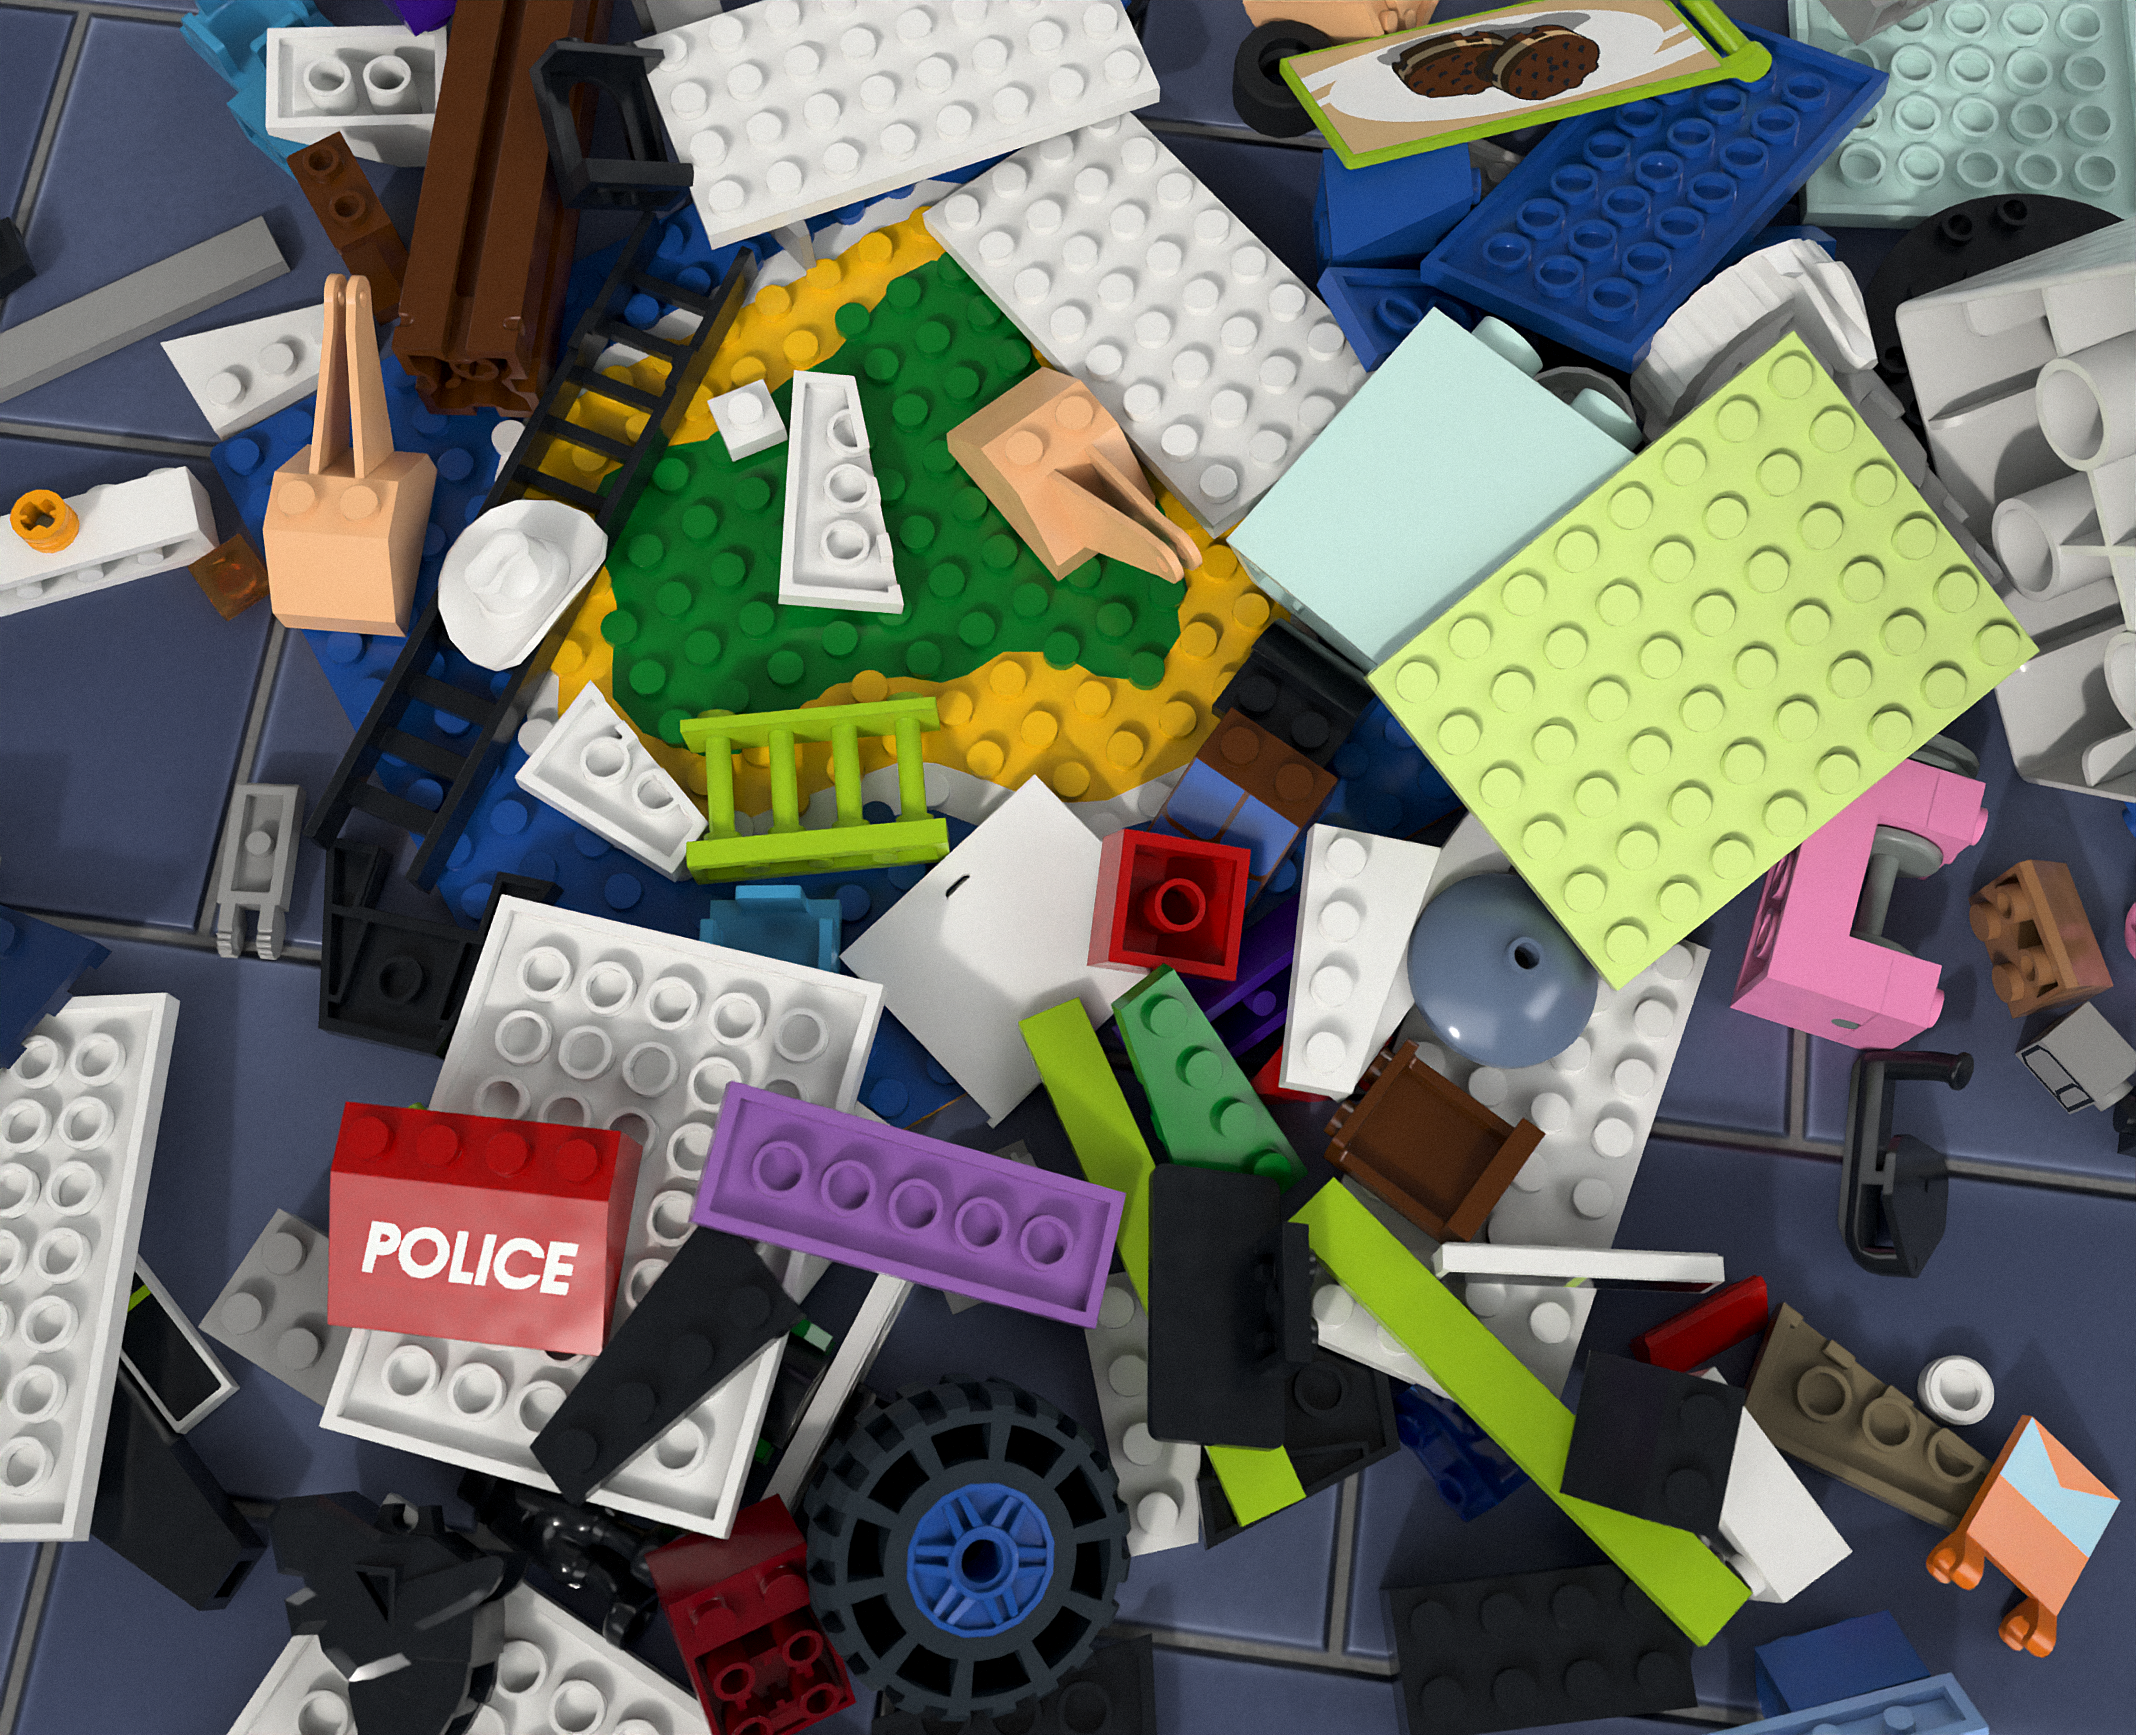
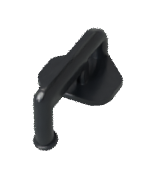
M1872 1051L1860 1056L1853 1065L1837 1221L1844 1244L1851 1257L1866 1272L1888 1277L1917 1278L1942 1239L1946 1227L1949 1182L1947 1167L1942 1155L1910 1134H1896L1891 1139L1896 1080L1948 1083L1952 1090L1960 1091L1966 1087L1973 1074L1974 1060L1970 1053L1961 1052L1955 1055L1936 1051ZM1881 1191H1883V1208L1894 1247L1876 1246Z

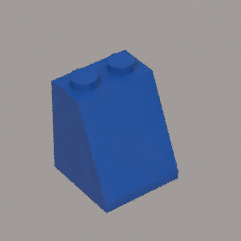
M1468 143L1456 144L1353 170L1347 169L1333 149H1323L1311 217L1317 283L1326 267L1420 270L1421 261L1471 212V205H1477L1480 202L1481 173L1479 167L1470 166ZM1318 289L1319 299L1328 307Z

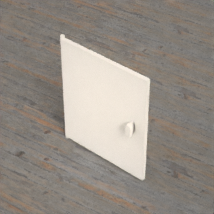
M1035 774L839 956L859 979L885 986L888 993L884 1005L991 1117L986 1122L992 1129L1042 1083L1018 1029L1019 1021L1079 997L1095 1032L1114 1014L1111 1003L1147 976L1087 966L1102 842ZM964 876H970L969 878H964V879H962V880L947 894V897H946L947 891H948L951 887H953L962 877H964Z

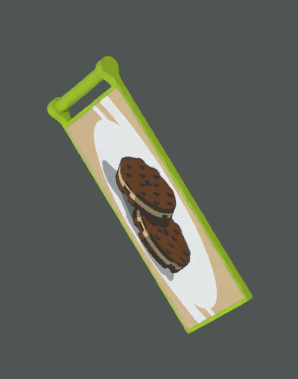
M1533 0L1286 57L1280 60L1279 72L1347 169L1353 170L1728 78H1738L1746 83L1754 82L1767 73L1772 64V56L1761 43L1757 41L1750 42L1712 0L1678 1L1728 55L1725 58H1722L1670 0Z

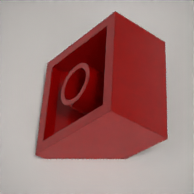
M1126 828L1103 837L1087 966L1149 975L1165 963L1174 968L1180 978L1236 981L1251 849Z

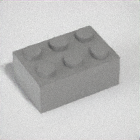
M278 1208L198 1328L325 1408L352 1328L327 1324L329 1233L305 1218Z

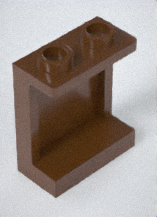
M338 131L289 155L286 161L351 275H363L368 279L371 289L372 313L379 325L383 326L400 317L398 309L409 254L344 137Z
M1408 1037L1396 1054L1385 1047L1362 1078L1372 1087L1358 1106L1347 1098L1331 1118L1324 1132L1333 1139L1323 1158L1441 1245L1445 1242L1469 1243L1546 1133L1524 1117L1515 1127L1510 1125L1421 1061L1415 1055L1420 1045Z

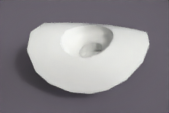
M515 500L489 509L462 531L448 551L438 578V609L450 640L472 663L498 672L520 665L553 628L606 558L608 536L587 513L555 500Z

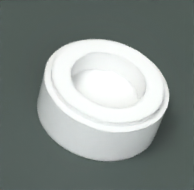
M1960 1355L1942 1357L1928 1363L1920 1373L1917 1383L1920 1403L1927 1414L1939 1423L1948 1426L1969 1425L1982 1420L1989 1413L1994 1401L1993 1383L1987 1371L1975 1360Z

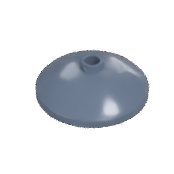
M1487 873L1471 876L1454 883L1439 893L1424 908L1417 919L1410 937L1407 952V971L1414 1001L1422 1017L1436 1036L1452 1050L1471 1061L1502 1069H1519L1540 1064L1557 1056L1573 1044L1590 1020L1597 998L1598 972L1522 877L1502 873ZM1515 950H1520L1526 955L1529 961L1528 969L1518 965L1515 960Z

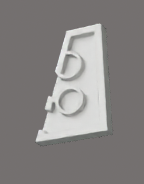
M591 680L515 775L519 787L673 882L677 881L687 867L686 842L701 841L703 836L710 832L709 822L666 770L661 768L642 746L637 735L624 720L622 721L605 701L604 695Z

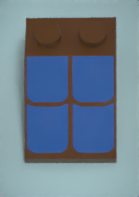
M1231 707L1193 757L1146 832L1251 849L1243 915L1244 922L1307 836L1308 830L1318 821L1331 803L1338 778Z

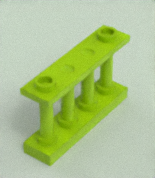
M900 692L892 694L886 701L739 715H735V713L728 710L715 709L701 712L696 719L680 720V732L690 752H705L710 832L705 834L701 841L686 842L687 868L696 883L703 885L941 862L951 853L950 837L946 818L934 819L932 814L927 813L921 732L941 730L936 696L924 697L916 692ZM895 735L902 815L898 816L894 823L870 825L868 820L863 819L857 738ZM832 740L838 821L834 822L830 829L806 831L804 826L799 825L794 744ZM769 746L774 827L768 829V834L742 837L740 832L735 831L731 750Z

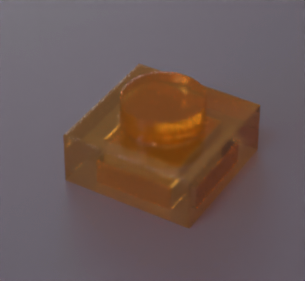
M240 533L187 567L216 610L227 622L270 594L268 571Z

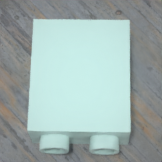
M1433 307L1230 534L1226 541L1255 585L1356 668L1368 674L1636 455L1632 451L1642 441V434L1634 421L1618 405L1595 390L1584 388L1567 405L1533 380L1543 367L1540 357L1519 333L1501 320L1486 316L1470 333L1436 307Z

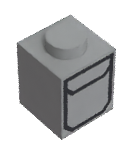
M2089 1001L2062 1014L2015 1053L2069 1115L2093 1104L2100 1112L2104 1111L2133 1089V1086L2126 1078L2136 1071V1052Z

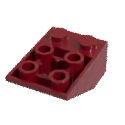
M778 1493L738 1511L729 1539H722L695 1531L644 1555L660 1603L711 1735H792L856 1703L843 1659L838 1655L822 1630L817 1616L810 1607L809 1603L811 1602L808 1594L809 1586L806 1572L807 1544Z

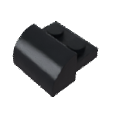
M1279 618L1252 645L1250 657L1213 703L1212 714L1222 720L1230 708L1233 707L1326 770L1343 746L1352 741L1381 700L1364 680L1363 677L1367 674L1283 618Z

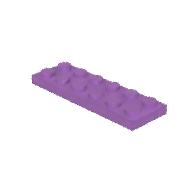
M731 1080L726 1083L688 1223L1072 1326L1096 1329L1126 1193Z

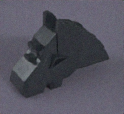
M357 1491L281 1498L267 1518L278 1574L303 1577L305 1583L303 1589L284 1600L292 1636L318 1635L323 1654L348 1680V1693L357 1734L466 1735L473 1726L484 1704L491 1700L497 1682L499 1654L504 1653V1598L516 1590L527 1576L533 1561L532 1552L529 1549H523L505 1555L495 1554L489 1556L459 1533L445 1530L442 1505L419 1506L418 1522L412 1528L404 1522L405 1503L382 1504L380 1507Z

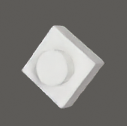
M763 379L707 401L733 462L789 440L786 428Z

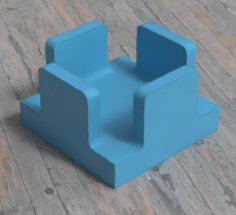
M194 0L199 13L194 16L189 12L180 20L183 26L179 28V31L187 44L239 93L266 70L267 28L335 26L319 11L314 0Z
M799 885L736 886L735 900L710 901V919L700 920L699 941L840 974L841 959L839 956L841 955L842 904L840 899H808Z

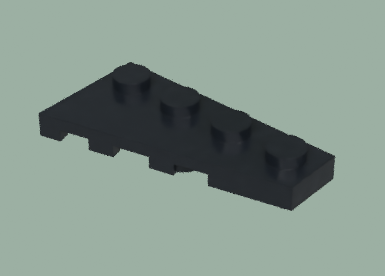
M698 1226L535 1438L529 1449L570 1506L579 1507L804 1320L807 1315L747 1238Z

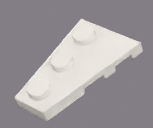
M324 304L160 343L210 425L222 441L243 432L318 389L324 330Z

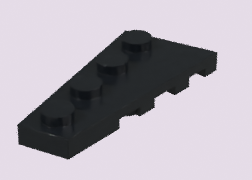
M1152 1633L1095 1650L1079 1670L1072 1665L1056 1679L1059 1688L1038 1701L1032 1695L1016 1701V1709L1012 1713L989 1719L983 1710H970V1717L965 1721H944L938 1719L931 1707L925 1706L924 1711L916 1715L902 1710L871 1720L872 1735H1157Z

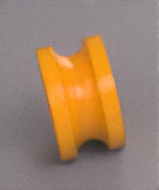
M34 490L24 494L16 501L11 510L10 521L12 529L30 547L41 553H55L64 550L73 543L78 534L80 523L77 514L57 493L50 490ZM42 515L48 518H55L53 524L48 528L35 524Z

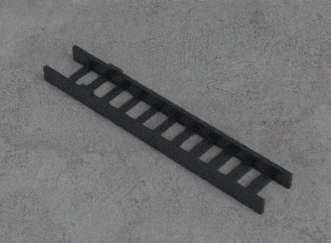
M644 211L591 308H586L567 343V353L474 521L477 520L489 509L515 500H521L527 488H531L597 515L594 522L608 536L605 560L553 628L520 665L501 670L512 676L497 704L426 675L441 646L464 655L448 636L438 609L437 587L302 831V834L317 847L329 852L352 808L365 812L425 838L404 877L416 889L430 895L759 274L752 249L741 246L714 299L707 298L645 274L664 239L657 213ZM635 291L703 317L688 346L683 344L677 345L619 322ZM609 339L671 363L673 368L665 381L666 388L661 398L592 371ZM582 388L651 415L634 447L565 420ZM555 437L624 464L607 498L537 471ZM412 699L483 728L468 758L396 729ZM382 753L454 783L439 813L367 784Z

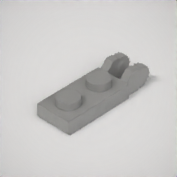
M237 782L235 784L217 903L221 907L217 926L218 933H216V949H218L220 957L238 958V956H241L247 931L245 910L260 911L257 927L258 934L256 935V950L260 959L277 960L282 953L283 940L286 934L284 912H289L307 793L300 785Z

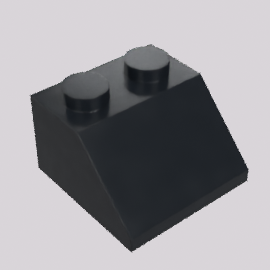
M1589 1350L1559 1492L1640 1519L1716 1539L1747 1389Z

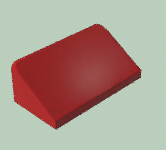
M1756 1274L1741 1279L1632 1338L1628 1346L1638 1362L1684 1373L1765 1328L1768 1323L1767 1284L1761 1275L1756 1276Z

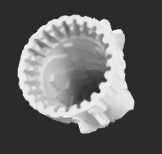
M1801 238L1790 239L1748 255L1736 265L1722 271L1710 283L1696 291L1683 306L1679 307L1667 319L1666 324L1656 332L1651 343L1649 355L1632 373L1630 379L1631 396L1634 403L1633 410L1644 423L1642 437L1645 442V448L1783 335L1794 330L1990 586L2002 580L2004 575L2002 569L1962 524L1969 517V514L1930 470L1929 464L1926 461V451L1914 433L1900 418L1905 413L1902 403L1873 370L1878 363V358L1863 297L1851 271L1842 261H1834L1815 241L1810 239L1802 241Z

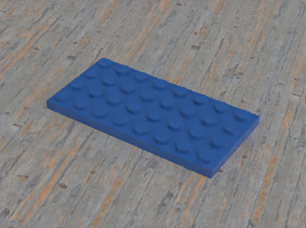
M1679 2L1675 7L1722 58L1727 57L1728 55ZM1727 16L1750 42L1757 41L1770 52L1772 64L1763 77L1750 83H1746L1738 78H1728L1564 118L1421 261L1420 281L1628 374H1632L1649 355L1653 337L1666 324L1667 319L1679 307L1683 306L1696 291L1710 283L1718 274L1734 262L1886 94L1890 74Z

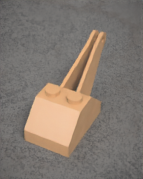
M331 273L328 275L324 287V330L312 445L307 444L274 472L263 525L272 612L286 628L407 637L438 470L426 453L394 451L368 279L363 275H352L347 282L343 274ZM350 404H351V420H352L353 448H349Z
M1042 367L946 433L948 451L1058 582L1098 553L1160 576L1173 584L1184 578L1182 566L1193 571L1202 565L1201 554L1190 536L1155 507V495L1119 424L1080 379Z

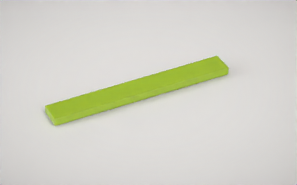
M1076 997L1019 1021L1018 1029L1086 1182L1126 1193L1115 1247L1148 1319L1149 1175L1156 1166L1079 997ZM1283 1445L1270 1452L1204 1446L1240 1527L1306 1497Z
M1335 1177L1288 1221L1309 1224V1248L1314 1250L1317 1262L1698 1647L1706 1646L1753 1594L1692 1532L1640 1519L1560 1493L1559 1488L1575 1416Z

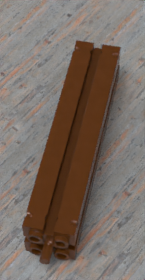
M457 0L398 309L401 322L399 326H395L391 346L405 373L417 376L415 390L429 414L477 416L478 407H495L500 417L531 418L555 374L581 209L563 208L529 69L543 55L552 42L561 38L578 37L584 40L585 43L607 45L614 0ZM585 82L573 85L569 92V105L583 160L589 158L600 92L598 86Z

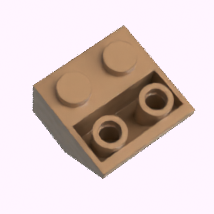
M2033 859L2018 862L1968 898L1971 905L1969 919L1972 930L1976 937L1985 943L1993 964L1992 982L1998 997L2007 1003L2013 1019L2084 1002L2114 986L2066 863Z

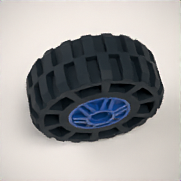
M968 1374L942 1375L939 1385L927 1388L920 1381H916L896 1389L897 1402L883 1410L873 1403L854 1419L861 1427L846 1443L838 1438L835 1439L822 1458L829 1467L823 1482L810 1483L803 1505L804 1510L810 1517L808 1528L801 1531L807 1544L806 1572L809 1586L808 1594L811 1602L809 1604L817 1616L822 1630L838 1655L847 1663L854 1676L872 1692L882 1690L892 1705L915 1715L924 1711L925 1706H929L938 1719L944 1721H965L970 1717V1710H983L990 1719L1014 1712L1016 1709L1015 1702L1030 1695L1036 1701L1049 1695L1059 1688V1684L1056 1681L1058 1677L1065 1673L1072 1665L1079 1670L1094 1653L1095 1649L1090 1645L1096 1637L1101 1626L1106 1629L1110 1628L1120 1604L1114 1599L1118 1582L1125 1583L1128 1580L1131 1554L1122 1547L1121 1536L1128 1535L1131 1530L1128 1505L1115 1495L1114 1491L1117 1490L1120 1482L1119 1477L1110 1460L1094 1447L1095 1439L1079 1423L1035 1392L1030 1393L1011 1381L990 1376L985 1381H976Z

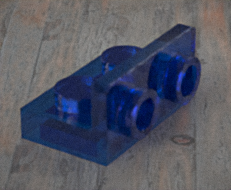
M1416 1383L1393 1400L1400 1441L1414 1452L1434 1480L1440 1497L1457 1512L1464 1522H1469L1496 1506L1531 1478L1451 1399L1436 1395L1430 1389Z

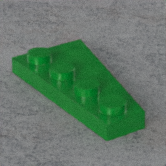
M1163 963L1111 1003L1137 1080L1143 1085L1153 1113L1150 1114L1156 1134L1158 1139L1164 1143L1171 1164L1271 1177L1280 1187V1196L1309 1173L1174 968Z

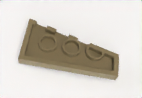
M1785 1302L1776 1304L1744 1389H1747L1744 1407L1776 1450L1793 1460L1949 1533L1954 1532L1994 1464L1947 1427H1939L1912 1406L1914 1402L1891 1384L1885 1385L1855 1361L1856 1357L1833 1339L1827 1340L1803 1321L1804 1317L1788 1304Z

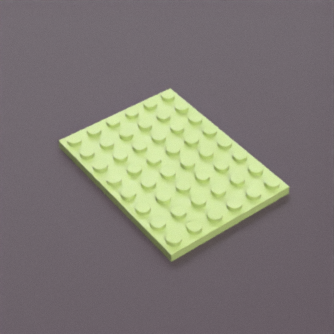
M1793 330L1783 335L1363 678L1609 987L1618 991L2040 650Z

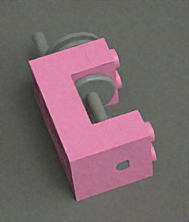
M1937 733L1766 871L1730 1008L1865 1052L1891 1051L1902 1043L1908 1042L1912 1037L1927 1029V1027L1931 1028L1934 1026L1944 1003V991L1937 988L1942 965L1914 957L1908 949L1894 941L1881 937L1896 877L1925 880L1930 875L1936 873L1944 864L1950 865L1955 860L1957 854L1967 846L1976 845L1984 832L1988 819V809L1981 807L1986 783L1975 780L1980 763L1972 751L1961 743ZM1867 870L1869 871V874L1866 881L1855 929L1851 930L1862 883L1864 880L1865 872Z

